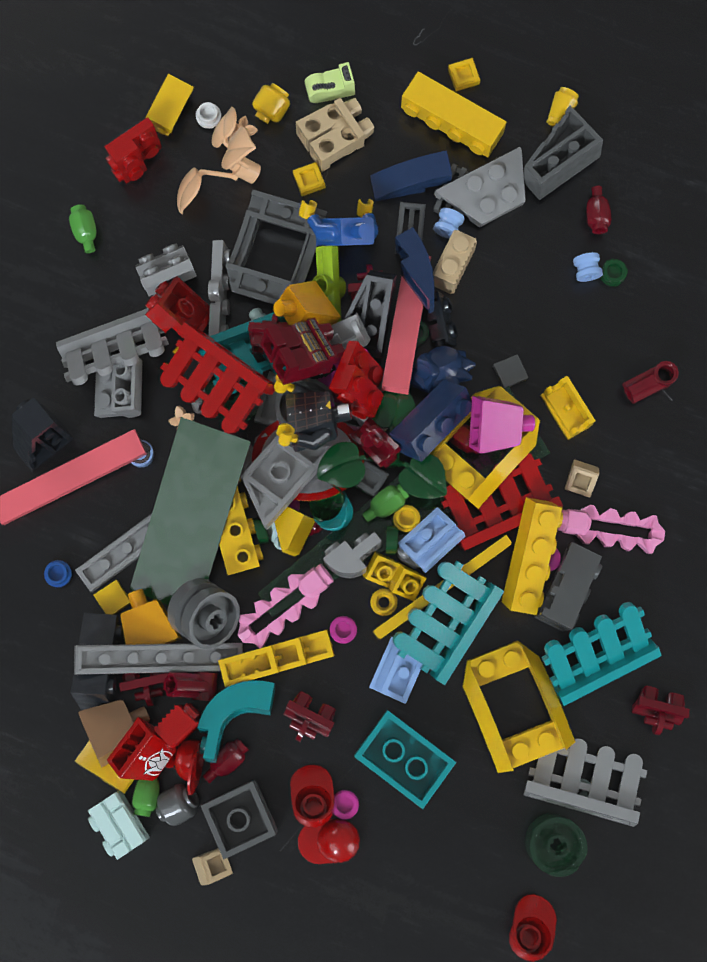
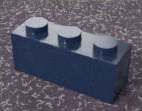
M443 380L389 433L391 438L401 448L400 453L422 462L471 412L472 399L466 387Z

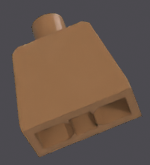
M123 700L78 712L101 767L109 764L107 758L138 717L150 722L149 715L144 706L128 712Z

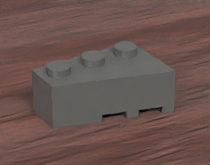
M570 105L559 123H556L552 128L551 134L545 142L541 143L524 167V184L539 200L601 156L603 139Z
M574 542L568 544L560 564L556 568L546 589L543 604L538 608L537 615H534V618L563 632L572 630L578 621L582 605L585 604L590 595L591 589L589 587L591 582L598 577L602 569V565L599 564L602 556Z

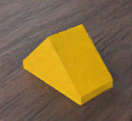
M289 506L274 522L282 552L292 556L299 555L315 523L313 518Z

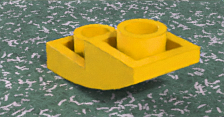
M374 552L367 565L366 573L363 574L365 579L389 588L392 593L411 601H415L427 579L417 571L378 552Z
M90 740L75 760L78 765L100 777L104 782L124 794L134 781V779L119 778L110 764L101 767Z

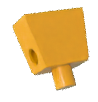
M316 281L289 285L279 300L275 302L273 308L275 315L284 317L289 325L297 322H307L311 318H315L318 324L330 323V325H333L341 318Z
M143 589L127 594L132 609L121 613L126 645L170 644L182 639L181 634L172 629L168 621V612L160 600L156 599L147 602Z

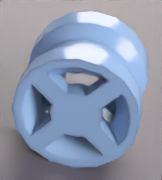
M442 208L439 213L440 219L435 223L433 230L438 235L450 239L453 231L458 230V227L463 224L465 218L456 210Z
M585 253L573 259L574 266L578 269L576 274L577 281H591L603 275L602 269L598 265L600 260L598 253Z

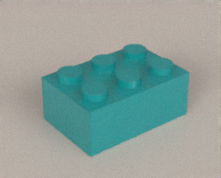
M386 710L354 754L356 759L422 809L456 764L452 758L388 710Z

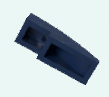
M447 151L414 158L370 175L375 201L425 192L427 187L449 184L452 179Z
M412 227L395 237L396 252L402 259L401 275L428 312L432 313L434 311L433 270L426 248Z

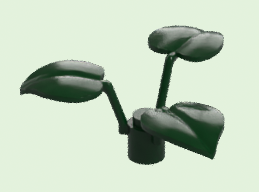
M383 391L384 396L375 417L372 418L373 421L381 428H389L390 433L415 408L414 400L409 392L406 395ZM340 442L329 448L323 455L318 466L317 478L340 488L354 487L365 476L366 468L362 460H373L368 455L359 456L358 447L354 443ZM397 453V459L386 467V469H393L397 466L406 467L399 474L398 480L402 489L411 496L422 499H436L447 494L445 470L441 461L434 455L429 454L422 462L412 458L409 464L406 461H400V454Z

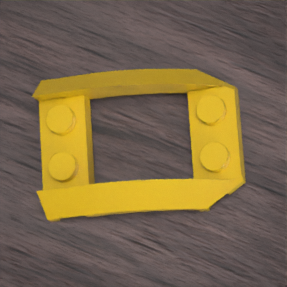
M501 386L477 392L472 396L509 401L522 406L524 410L523 415L534 416L535 428L533 431L522 432L521 444L515 446L486 479L446 445L457 430L471 417V412L430 453L441 461L445 470L446 481L477 509L482 506L516 466L534 449L537 442L540 420Z
M517 640L467 660L462 687L473 709L498 773L514 771L513 768L563 748L567 750L575 743L560 701L539 656ZM529 667L551 721L502 740L479 686Z

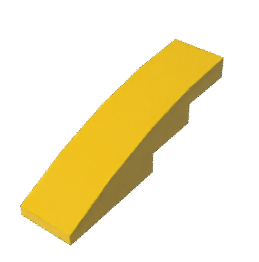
M327 629L218 660L224 685L228 687L236 683L250 681L335 656Z

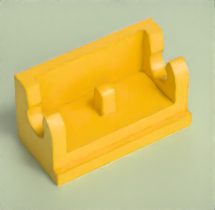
M170 74L167 75L146 115V118L148 117L154 124L156 131L165 136H169L194 89L193 86Z
M568 376L562 378L556 385L549 386L540 395L567 440L590 428L596 421Z

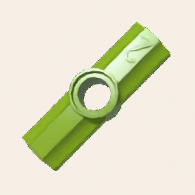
M338 246L316 247L317 275L312 281L318 283L341 316L340 299L346 292V282L339 276Z

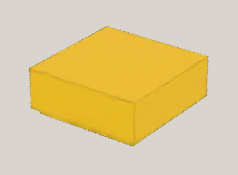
M473 58L448 65V71L455 91L480 84V77Z
M317 162L293 170L301 196L326 188Z
M118 580L113 581L94 594L105 614L115 615L130 605L127 593Z

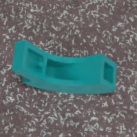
M257 680L236 683L222 690L209 702L198 724L200 733L208 734L207 737H202L200 753L204 754L205 762L216 763L223 731L233 718L244 713L271 716L276 690L275 683Z

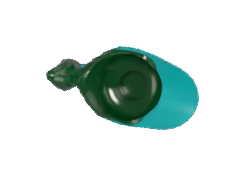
M331 485L339 490L340 493L326 499L309 501V507L314 521L321 528L338 531L347 527L351 522L353 507L346 493L338 487Z

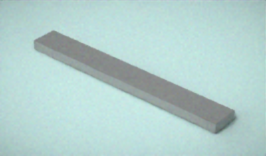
M251 444L246 455L241 475L252 464L253 447ZM151 515L75 570L90 592H94L139 558Z

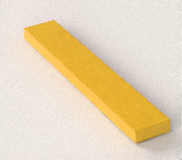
M505 535L466 563L461 570L468 575L472 574L508 548L512 543L511 540ZM443 581L437 584L436 587L439 588ZM422 595L376 628L373 633L378 639H382L408 620L410 610L414 608L422 610L430 602L425 600Z

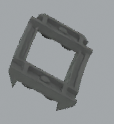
M252 189L249 207L246 210L231 257L226 263V269L232 292L274 305L289 285L305 282L316 252V236L307 223L308 219L299 216L301 203ZM316 208L315 214L319 215L320 219H326L328 212ZM261 221L307 234L291 281L244 268Z

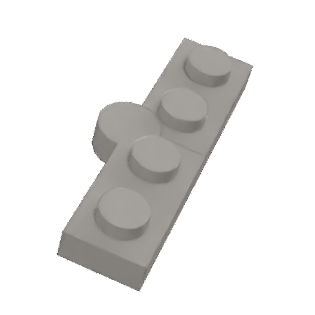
M213 240L211 280L208 283L209 300L215 301V303L210 304L209 336L229 329L228 325H226V315L230 314L227 290H230L231 286L226 263L229 261L232 251L228 249L223 240Z

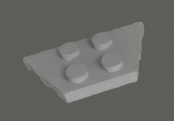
M518 147L437 189L434 195L439 200L442 198L454 206V210L467 216L469 221L479 228L520 207L525 203L521 148Z
M276 436L241 475L264 528L269 529L316 475L323 455L332 446L326 445L325 448L320 447L317 450L305 449L295 452L291 443L285 447L281 446L278 442L279 437Z

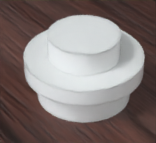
M209 102L201 104L196 111L198 124L204 128L216 127L221 119V111L218 106Z

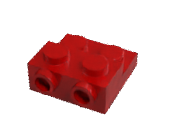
M147 117L104 146L109 155L105 159L119 182L124 180L127 184L130 181L139 179L147 170L144 160L153 158L162 148L154 124Z
M178 276L172 278L169 282L164 281L160 283L155 289L157 294H154L145 304L148 308L145 315L165 333L170 328H173L184 339L186 337L179 332L184 322L204 331L209 322L210 306Z
M349 341L329 389L337 396L339 402L343 404L349 403L351 413L355 417L360 419L374 418L384 396L378 389L384 369L358 341Z

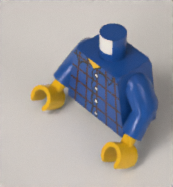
M361 199L358 200L357 215L362 218L320 219L319 215L315 214L317 207L315 201L310 200L309 204L305 203L304 200L301 202L299 216L308 219L307 223L316 236V246L374 244V239L379 234V227L374 214H372L374 202L371 199H368V204L362 203Z

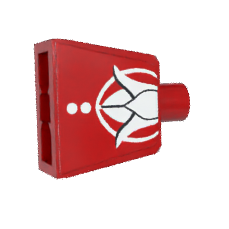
M138 717L107 758V762L119 778L153 781L165 767L172 768L175 765L176 747L172 749L154 731L153 725Z

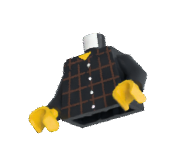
M276 375L275 391L277 393L289 391V394H286L287 423L280 424L276 432L280 436L278 442L281 446L285 447L291 443L295 452L305 449L317 450L327 442L338 437L337 423L352 420L349 403L334 406L329 392L309 389L296 382L283 385L278 375Z

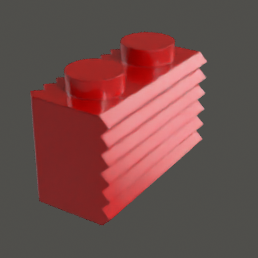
M191 702L189 704L175 705L174 709L170 710V713L166 714L165 718H162V722H158V726H154V731L172 749L179 747L198 728L202 713Z

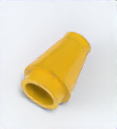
M561 87L559 91L555 92L546 122L552 127L556 123L558 124L565 115L569 105L573 109L578 105V94L566 87Z

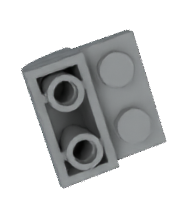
M177 243L163 248V254L154 257L153 253L138 259L139 264L135 265V268L148 296L156 294L155 289L160 283L164 281L169 282L176 276L183 282L197 276L183 245L178 247Z
M140 358L133 366H125L123 362L113 365L114 370L105 376H100L96 371L94 416L99 418L116 416L132 418L141 415L143 361Z
M375 532L370 536L364 533L354 542V549L346 541L342 544H339L337 541L324 551L326 553V556L323 558L324 563L330 571L340 577L355 578L366 573L367 569L362 561L381 547V539Z

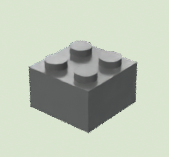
M256 779L201 805L223 860L275 836L278 832Z

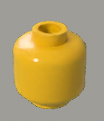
M274 83L270 86L263 85L252 102L254 109L257 111L255 116L266 124L270 120L276 123L280 122L290 106V101L287 98L289 94Z

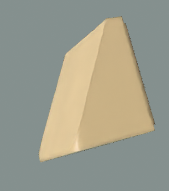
M573 460L565 490L590 497L599 476V468Z
M219 848L192 859L201 885H209L233 874L228 858L223 860Z

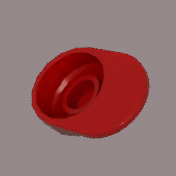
M197 739L184 740L177 749L174 761L177 774L187 781L188 795L195 793L204 765V754L200 753L201 740Z
M318 765L301 767L293 774L290 782L292 809L295 818L300 824L307 827L316 828L323 826L331 819L334 813L335 800L332 777L326 769Z
M339 818L330 819L323 826L316 828L304 826L298 837L300 853L307 861L314 864L349 861L355 856L360 843L356 827L351 822Z
M527 895L519 900L515 908L513 925L509 933V944L512 951L526 961L534 962L541 960L552 950L554 944L556 914L552 905L543 897Z

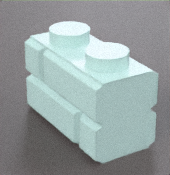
M120 791L115 792L88 810L91 815L88 817L91 827L95 832L100 830L105 839L103 846L110 856L115 855L117 860L150 838L137 815H134V810L125 795Z

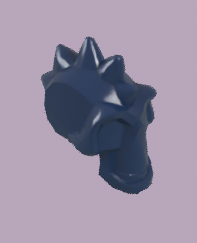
M448 346L436 347L428 353L421 354L417 358V363H413L409 388L419 389L425 398L443 380L458 385L461 382L471 381L473 377L469 371L476 366V363L466 358V351L456 350Z

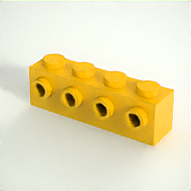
M419 71L402 95L401 108L406 114L411 117H418L425 121L430 128L434 130L439 129L446 133L454 142H461L467 145L477 155L489 157L504 134L507 123L505 120Z
M238 486L219 543L228 575L259 567V561L263 560L260 545H254L251 535L256 534L252 518L247 519L244 509L249 507L245 492L239 493Z
M528 497L525 499L502 598V603L511 611L537 615L538 608L543 604V587L545 581L550 576L551 554H554L557 546L556 532L563 521L562 507L553 502Z

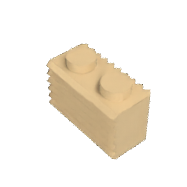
M458 230L453 231L433 271L434 287L449 294L455 293V289H457V285L475 251L476 238Z

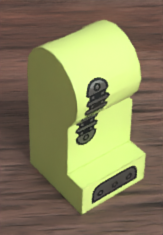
M349 62L339 64V68L309 75L304 81L309 100L312 103H321L355 95V83Z

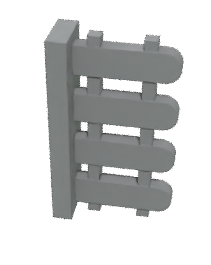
M147 308L56 342V346L62 357L61 360L64 368L67 367L69 372L64 373V377L67 382L72 381L74 385H82L88 380V374L97 371L100 376H105L114 370L113 365L123 362L125 366H133L139 361V355L148 352L152 357L159 356L165 351L164 346L169 345L166 336L161 337L160 335L164 331L145 315L148 311ZM142 340L145 341V344L136 347L135 343ZM119 349L120 353L111 356L110 352ZM94 359L93 363L85 364L86 361Z
M575 739V743L567 750L563 748L538 758L536 769L530 767L529 776L534 777L533 782L527 781L523 795L634 827L638 824L640 812L634 811V805L639 807L641 804V799L636 797L640 777L646 778L647 770L642 769L643 760L637 754H630L625 759V763L622 764L614 761L615 752L611 747L604 746L600 748L597 756L587 754V744L584 740ZM557 754L567 756L563 776L552 774ZM584 762L595 764L591 784L580 782ZM612 769L622 772L618 792L608 789ZM550 782L561 784V788L550 787ZM578 790L589 792L588 797L578 795ZM606 797L617 800L616 805L606 803Z

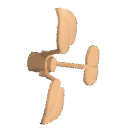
M231 107L220 119L212 135V145L218 148L223 143L228 148L222 159V168L230 169L232 173L205 169L198 171V169L192 168L179 186L177 206L180 214L183 215V210L198 193L203 175L231 178L235 181L239 177L250 184L254 183L258 178L261 166L246 158V155L256 149L248 129L240 127L231 137L230 141H228V137L233 133L236 126L237 114L235 108Z

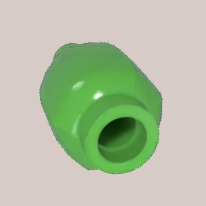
M85 205L73 206L70 209L71 214L69 216L73 235L79 243L83 244L86 253H93L96 251L93 241L97 234L91 211L86 210Z
M400 484L397 486L390 485L372 499L371 508L362 515L368 523L376 517H388L405 505V499L410 496L402 489Z
M157 778L153 781H137L132 797V806L135 809L134 815L150 817L151 812L156 809L157 798L160 795V782Z

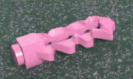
M588 505L581 510L562 509L563 521L560 528H557V531L576 535L583 544L588 545L597 537L604 547H612L616 541H619L621 548L630 551L637 544L647 554H652L656 546L663 542L665 537V530L658 523L656 515L640 520L636 512H628L623 517H620L617 510L610 508L599 516L594 505ZM592 520H599L633 527L650 528L651 531L648 533V538L650 539H643L589 529Z
M319 564L305 574H291L288 577L290 589L275 587L270 592L272 601H257L254 603L256 613L240 615L238 637L243 643H253L259 648L265 646L270 632L276 635L282 633L285 628L286 619L290 622L300 619L302 605L310 609L317 606L320 593L326 590L334 581L330 573L322 564ZM299 587V590L305 597L259 633H254L250 625Z

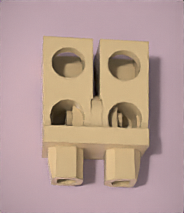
M339 98L333 104H329L296 121V134L307 151H310L311 157L314 162H317L321 172L330 168V164L341 157L362 148L365 139L374 133V125L369 118H365L358 123L354 119V117L362 112L356 98L346 102Z

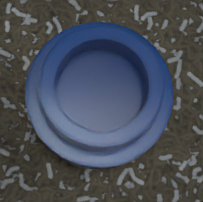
M55 560L46 566L44 577L49 585L63 587L71 580L72 570L66 562Z

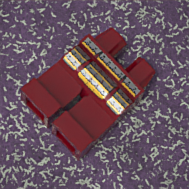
M315 318L308 319L307 322H297L292 326L278 328L277 325L266 326L260 342L270 363H273L272 366L283 385L321 373H330L333 365L340 362L345 351L340 343L330 344L329 341H332L334 336V330L330 323L318 324Z

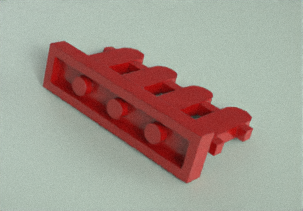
M184 322L179 332L186 338L184 341L180 339L175 344L179 347L169 364L163 363L161 369L164 370L160 378L162 385L173 388L180 382L184 385L181 390L183 401L194 403L199 397L205 401L201 407V413L204 417L215 418L219 413L224 415L225 418L222 421L224 432L234 434L240 428L245 430L248 426L245 420L254 406H261L264 402L260 398L262 394L273 395L275 392L274 383L198 327ZM201 348L206 351L204 356L199 353ZM193 359H195L199 364L190 378L187 379L183 375ZM221 363L227 367L225 371L219 368ZM215 374L220 379L210 394H207L203 390ZM242 378L248 382L246 386L239 383ZM236 389L241 394L229 410L224 405Z
M529 453L517 465L518 468L514 469L498 486L505 504L497 507L492 495H490L479 508L481 515L472 518L464 499L466 498L451 485L446 487L445 501L441 502L443 509L449 507L457 527L466 536L458 543L460 550L465 551L518 527L526 497L553 502L560 507L563 506L559 496L551 498L549 491L553 490L551 484L545 485L537 467L542 465L539 458L534 460L533 456ZM522 474L530 492L521 496L513 477ZM509 510L511 516L502 519L500 514ZM484 521L487 527L478 531L476 524Z

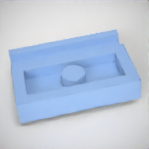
M437 507L401 539L398 545L426 573L466 536Z
M391 637L369 688L406 704L421 670L422 663L409 655H406L404 659L397 655L400 649L393 644V637Z

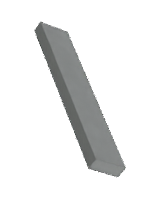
M223 643L212 649H202L195 644L74 646V675L221 671L218 660L242 654L243 643Z

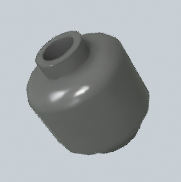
M182 783L163 791L157 798L156 814L158 818L171 826L180 825L191 819L197 813V806L199 805L198 795L196 792L193 795H188L187 786Z

